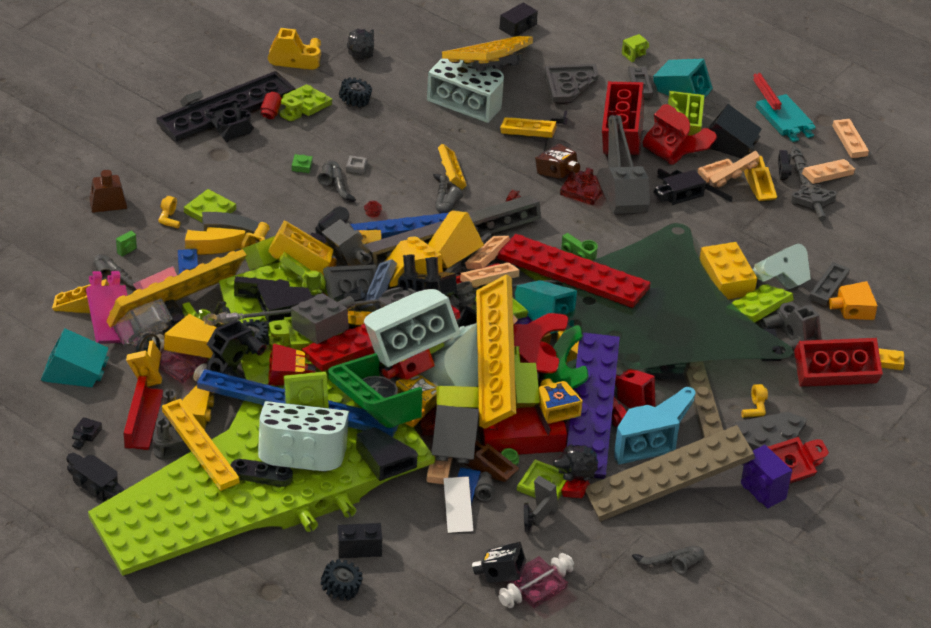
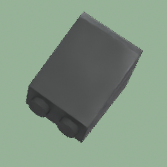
M437 405L432 455L436 456V460L448 461V458H456L457 463L469 464V460L474 459L479 409Z

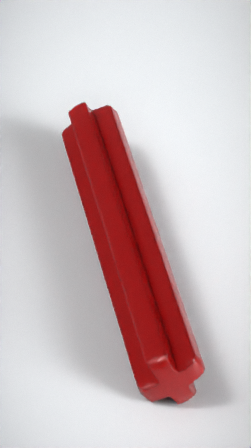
M755 73L753 80L770 106L775 111L777 109L780 110L782 103L761 73Z

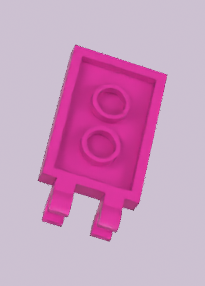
M93 271V276H89L91 286L86 288L96 342L99 344L134 343L136 336L132 319L111 328L106 322L110 314L109 312L115 304V300L122 295L127 296L126 285H120V272L111 271V275L107 276L109 286H102L101 271Z

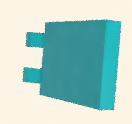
M787 94L777 96L782 103V108L776 111L773 110L766 99L756 101V108L782 136L787 135L792 142L799 141L796 134H799L800 131L807 138L814 137L811 130L816 128L815 125Z

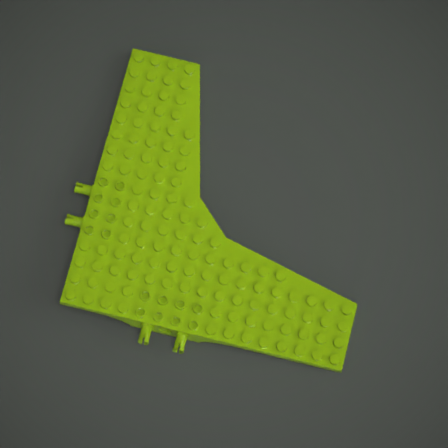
M280 262L235 275L238 277L275 281L282 279L289 281L292 287H303L302 281L297 278L298 274L292 270L291 272L286 271L281 267L282 263ZM235 276L219 280V288L223 303L225 304L226 314L237 313V315H240L238 320L242 323L243 320L250 322L249 319H253V322L256 319L260 320V322L267 321L265 316L242 317V314L262 312V309L256 298L234 296ZM270 344L266 345L265 352L260 356L256 353L252 354V352L244 354L241 360V368L245 379L268 385L269 357L272 350ZM305 358L306 364H312L308 359ZM380 364L379 366L383 369L386 368L384 364ZM316 367V372H322L319 368ZM329 370L324 371L327 374L328 400L361 408L329 380ZM270 385V386H274V387H278V388L285 389L284 386ZM244 400L229 430L212 439L229 464L236 459L263 462L258 456L259 419L264 405ZM405 423L400 424L393 438L417 451V468L379 481L356 449V434L363 430L348 427L347 448L343 462L338 468L328 471L291 468L293 471V481L285 487L239 480V484L220 491L194 454L189 452L88 511V515L121 575L124 576L252 529L280 526L284 530L302 523L305 530L311 532V529L314 531L318 527V523L314 518L340 509L346 518H349L348 513L352 517L357 511L353 504L360 502V498L390 479L434 464L435 457L413 427Z

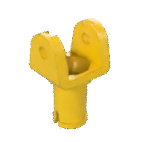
M260 222L254 234L246 233L241 249L265 240L270 226L265 222Z

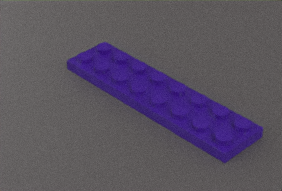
M582 332L583 336L578 344L576 368L586 366L589 376L585 383L573 389L582 399L583 403L581 416L570 418L567 447L571 444L592 448L597 453L598 469L594 473L593 478L605 479L620 337Z

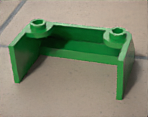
M377 353L329 368V380L384 427L393 428L422 417L421 387L384 398L362 380L369 376H379V358Z

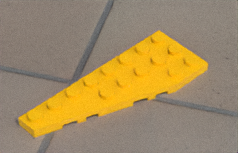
M516 36L442 51V59H449V62L464 60L465 63L475 62L474 60L479 61V63L499 61L500 57L513 54L532 44L533 36Z

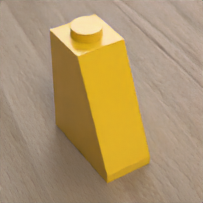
M188 314L165 333L164 349L171 352L211 358L213 352L207 346V343L217 327L208 324L204 325L205 321Z

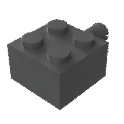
M339 219L322 231L328 245L334 249V256L342 265L358 266L368 265L372 262L371 251L366 244L362 243L363 237L357 229L354 231L349 223L346 224Z
M323 293L318 294L291 308L292 328L314 343H321L349 329L347 310L355 308V301L351 296H348L336 302Z

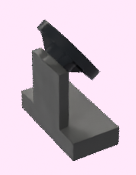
M538 476L534 481L537 507L532 511L529 503H524L525 533L530 532L533 523L535 526H538L549 513L554 515L558 510L556 485L541 476Z

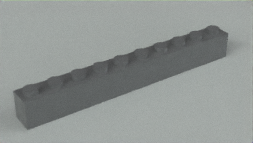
M530 195L468 213L480 237H483L487 232L493 234L541 219L540 202ZM443 221L366 244L371 251L372 262L368 265H376L377 269L379 264L388 258L399 242L407 240L409 237H418L428 244Z

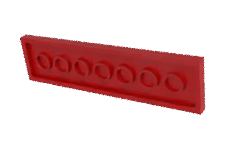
M515 234L500 249L497 255V259L631 308L650 289L651 282L640 277H635L623 271L593 262L590 259L565 252L556 247L526 238L523 235Z
M451 305L457 320L460 318V311ZM365 323L354 329H348L321 343H312L302 348L305 358L322 372L329 370L333 366L375 352Z

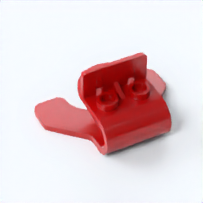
M664 104L654 113L655 124L644 137L643 147L673 165L685 154L709 149L717 139V135L710 129L703 128L699 133L688 136L690 131L688 118L683 113L677 112L669 104Z
M548 313L528 324H514V346H519L520 363H536L537 372L540 373L556 372L559 365L556 351L550 344L541 340L550 332L565 330L568 317L564 314Z

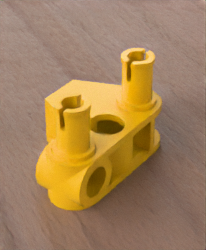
M280 28L270 47L268 61L275 66L317 69L320 66L321 50L319 48L321 41L318 38H313L310 41V45H304L296 29Z

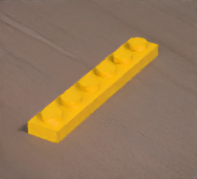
M181 398L162 405L164 415L219 490L222 491L239 484V476Z

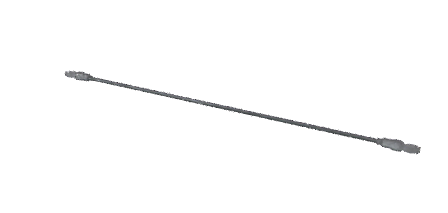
M555 279L544 280L545 282L549 283H561L560 281H557ZM526 283L512 284V288H516L517 285ZM473 288L472 292H476L480 288ZM379 299L357 301L354 305L379 303ZM291 309L239 314L237 312H223L218 315L208 314L206 317L203 316V321H205L204 325L213 326L217 323L224 325L244 318L291 313Z

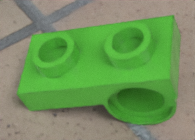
M566 233L562 236L561 250L596 262L598 244L592 240L581 242L569 233Z

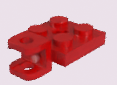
M796 437L768 446L785 464V458L793 461L792 465H788L792 469L790 483L815 476L817 473L815 467L821 465L829 453L824 442L820 439L806 442L803 445L800 438Z

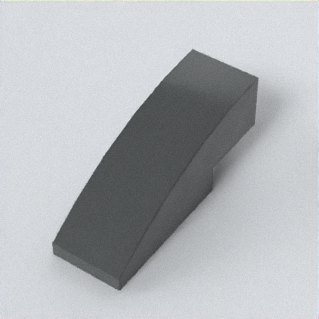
M202 212L204 232L207 231L208 227L245 230V234H254L259 224L257 221L236 214Z

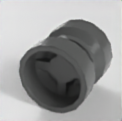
M470 281L457 284V293L455 294L458 296L461 307H466L476 302V294L472 292L473 285Z

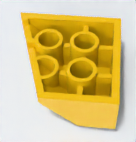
M409 237L407 240L400 241L385 260L392 259L397 263L389 282L390 287L398 286V279L404 273L403 255H415L416 272L420 274H427L425 258L438 257V272H443L442 255L418 237Z

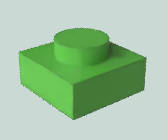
M295 154L292 162V171L310 173L313 156Z
M129 231L116 238L117 253L121 257L137 249L136 234L133 231Z

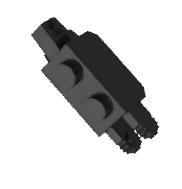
M76 453L67 455V470L73 475L74 483L87 490L91 496L97 497L104 502L106 499H110L125 490L118 483L117 471L96 456L87 455L83 458Z

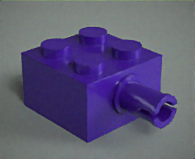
M763 445L753 450L755 459L742 464L741 484L756 497L758 502L768 509L787 498L792 469L766 445Z

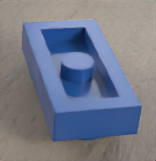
M197 249L178 250L179 274L184 270L188 269L190 271L198 266Z

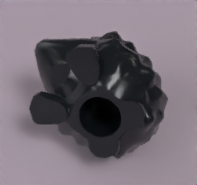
M357 28L349 33L347 48L348 53L352 57L362 60L373 57L374 29L368 32L365 29Z
M570 444L564 448L561 456L553 461V466L559 469L560 474H564V480L582 479L589 481L594 477V473L598 469L597 453L590 447Z

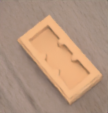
M729 159L721 160L699 167L698 174L709 183L711 176L733 163Z

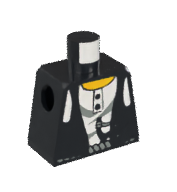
M521 542L487 550L482 561L473 562L474 574H485L486 581L489 583L520 580L526 563Z

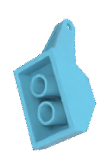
M685 387L656 407L645 405L629 409L617 428L614 458L618 465L664 455L676 450L679 425L694 402L695 390L691 387Z

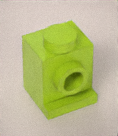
M640 34L623 40L622 55L631 62H634L636 58L646 55L649 42Z

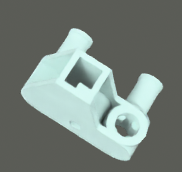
M795 244L756 263L754 269H752L757 279L764 282L775 277L787 290L811 279L808 253L802 244Z

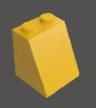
M461 211L449 212L427 244L442 255L443 268L451 267L484 246L468 212Z

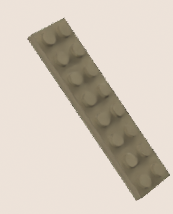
M735 425L588 485L585 494L601 522L755 459V456L738 425Z

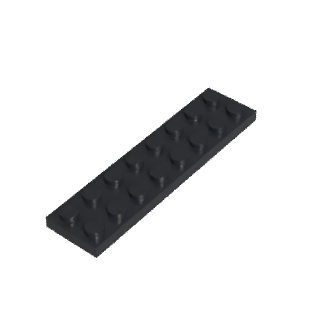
M274 71L157 117V124L177 142L215 126L205 111L208 107L235 98L237 101H240L243 110L251 112L261 108L267 93L276 92L283 99V95L295 90V87L277 71Z

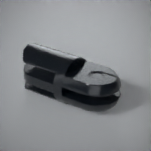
M341 206L333 209L319 220L315 233L323 236L322 231L339 219L346 223L349 219L348 210Z

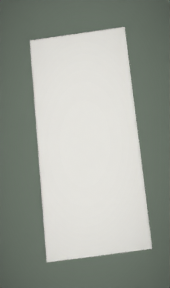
M469 477L443 478L448 533L473 531Z

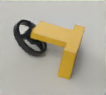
M152 333L143 335L138 341L137 353L128 354L126 359L137 379L139 376H147V386L162 383V376L158 371L161 358V343L158 336ZM151 336H153L156 339V344L152 340ZM147 338V343L144 346V351H141V345L143 341Z

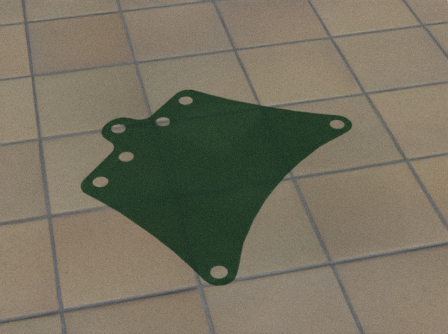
M673 223L667 225L638 242L592 260L593 262L651 282L650 289L633 308L561 282L564 287L577 290L576 309L565 314L568 317L565 330L572 328L569 326L571 320H578L582 323L583 333L608 335L611 331H619L622 333V337L619 339L618 359L630 369L638 370L677 363L711 360L785 359L793 354L791 346L760 328L737 309L718 289L702 266L694 248L691 230L684 224ZM679 227L684 230V233L674 234L672 229ZM585 297H592L596 300V303L587 305L583 302V299ZM781 346L785 348L786 352L776 354L772 351V348ZM633 353L639 355L640 360L631 362L626 357L628 354Z

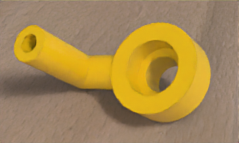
M167 196L161 201L160 208L162 213L158 219L160 224L177 229L180 228V221L168 218L176 210L177 198Z
M755 384L752 386L751 396L757 409L742 410V418L763 417L766 414L764 402L768 398V391L762 384Z

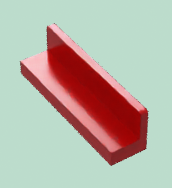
M147 376L138 377L123 433L124 448L150 449L163 398V390L148 388Z

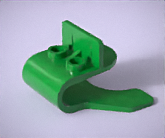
M579 325L563 332L553 347L556 351V357L559 358L558 370L554 373L537 372L538 378H543L544 380L549 378L553 383L565 381L572 389L587 381L589 375L586 366L576 368L577 359L567 363L569 351L583 336L582 328Z

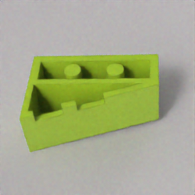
M670 91L668 104L674 107L677 112L683 113L690 122L688 136L699 133L702 127L704 95Z

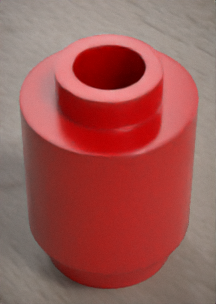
M270 92L265 95L260 109L263 117L274 119L277 116L282 100L280 94Z

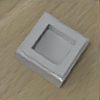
M349 156L346 172L364 174L367 158Z

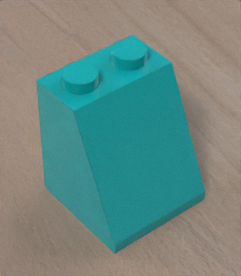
M704 59L668 60L653 76L657 91L668 96L670 91L700 94L704 95L705 98L713 90Z
M541 280L516 286L515 300L529 311L527 316L534 321L548 313L564 314L568 317L565 330L574 327L577 290Z
M64 328L50 353L41 381L92 388L96 381L100 382L104 374L102 367L105 368L109 357L106 355L109 348Z

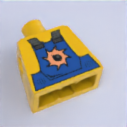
M549 378L541 382V386L538 388L539 406L548 424L581 416L583 401L567 382L553 383Z

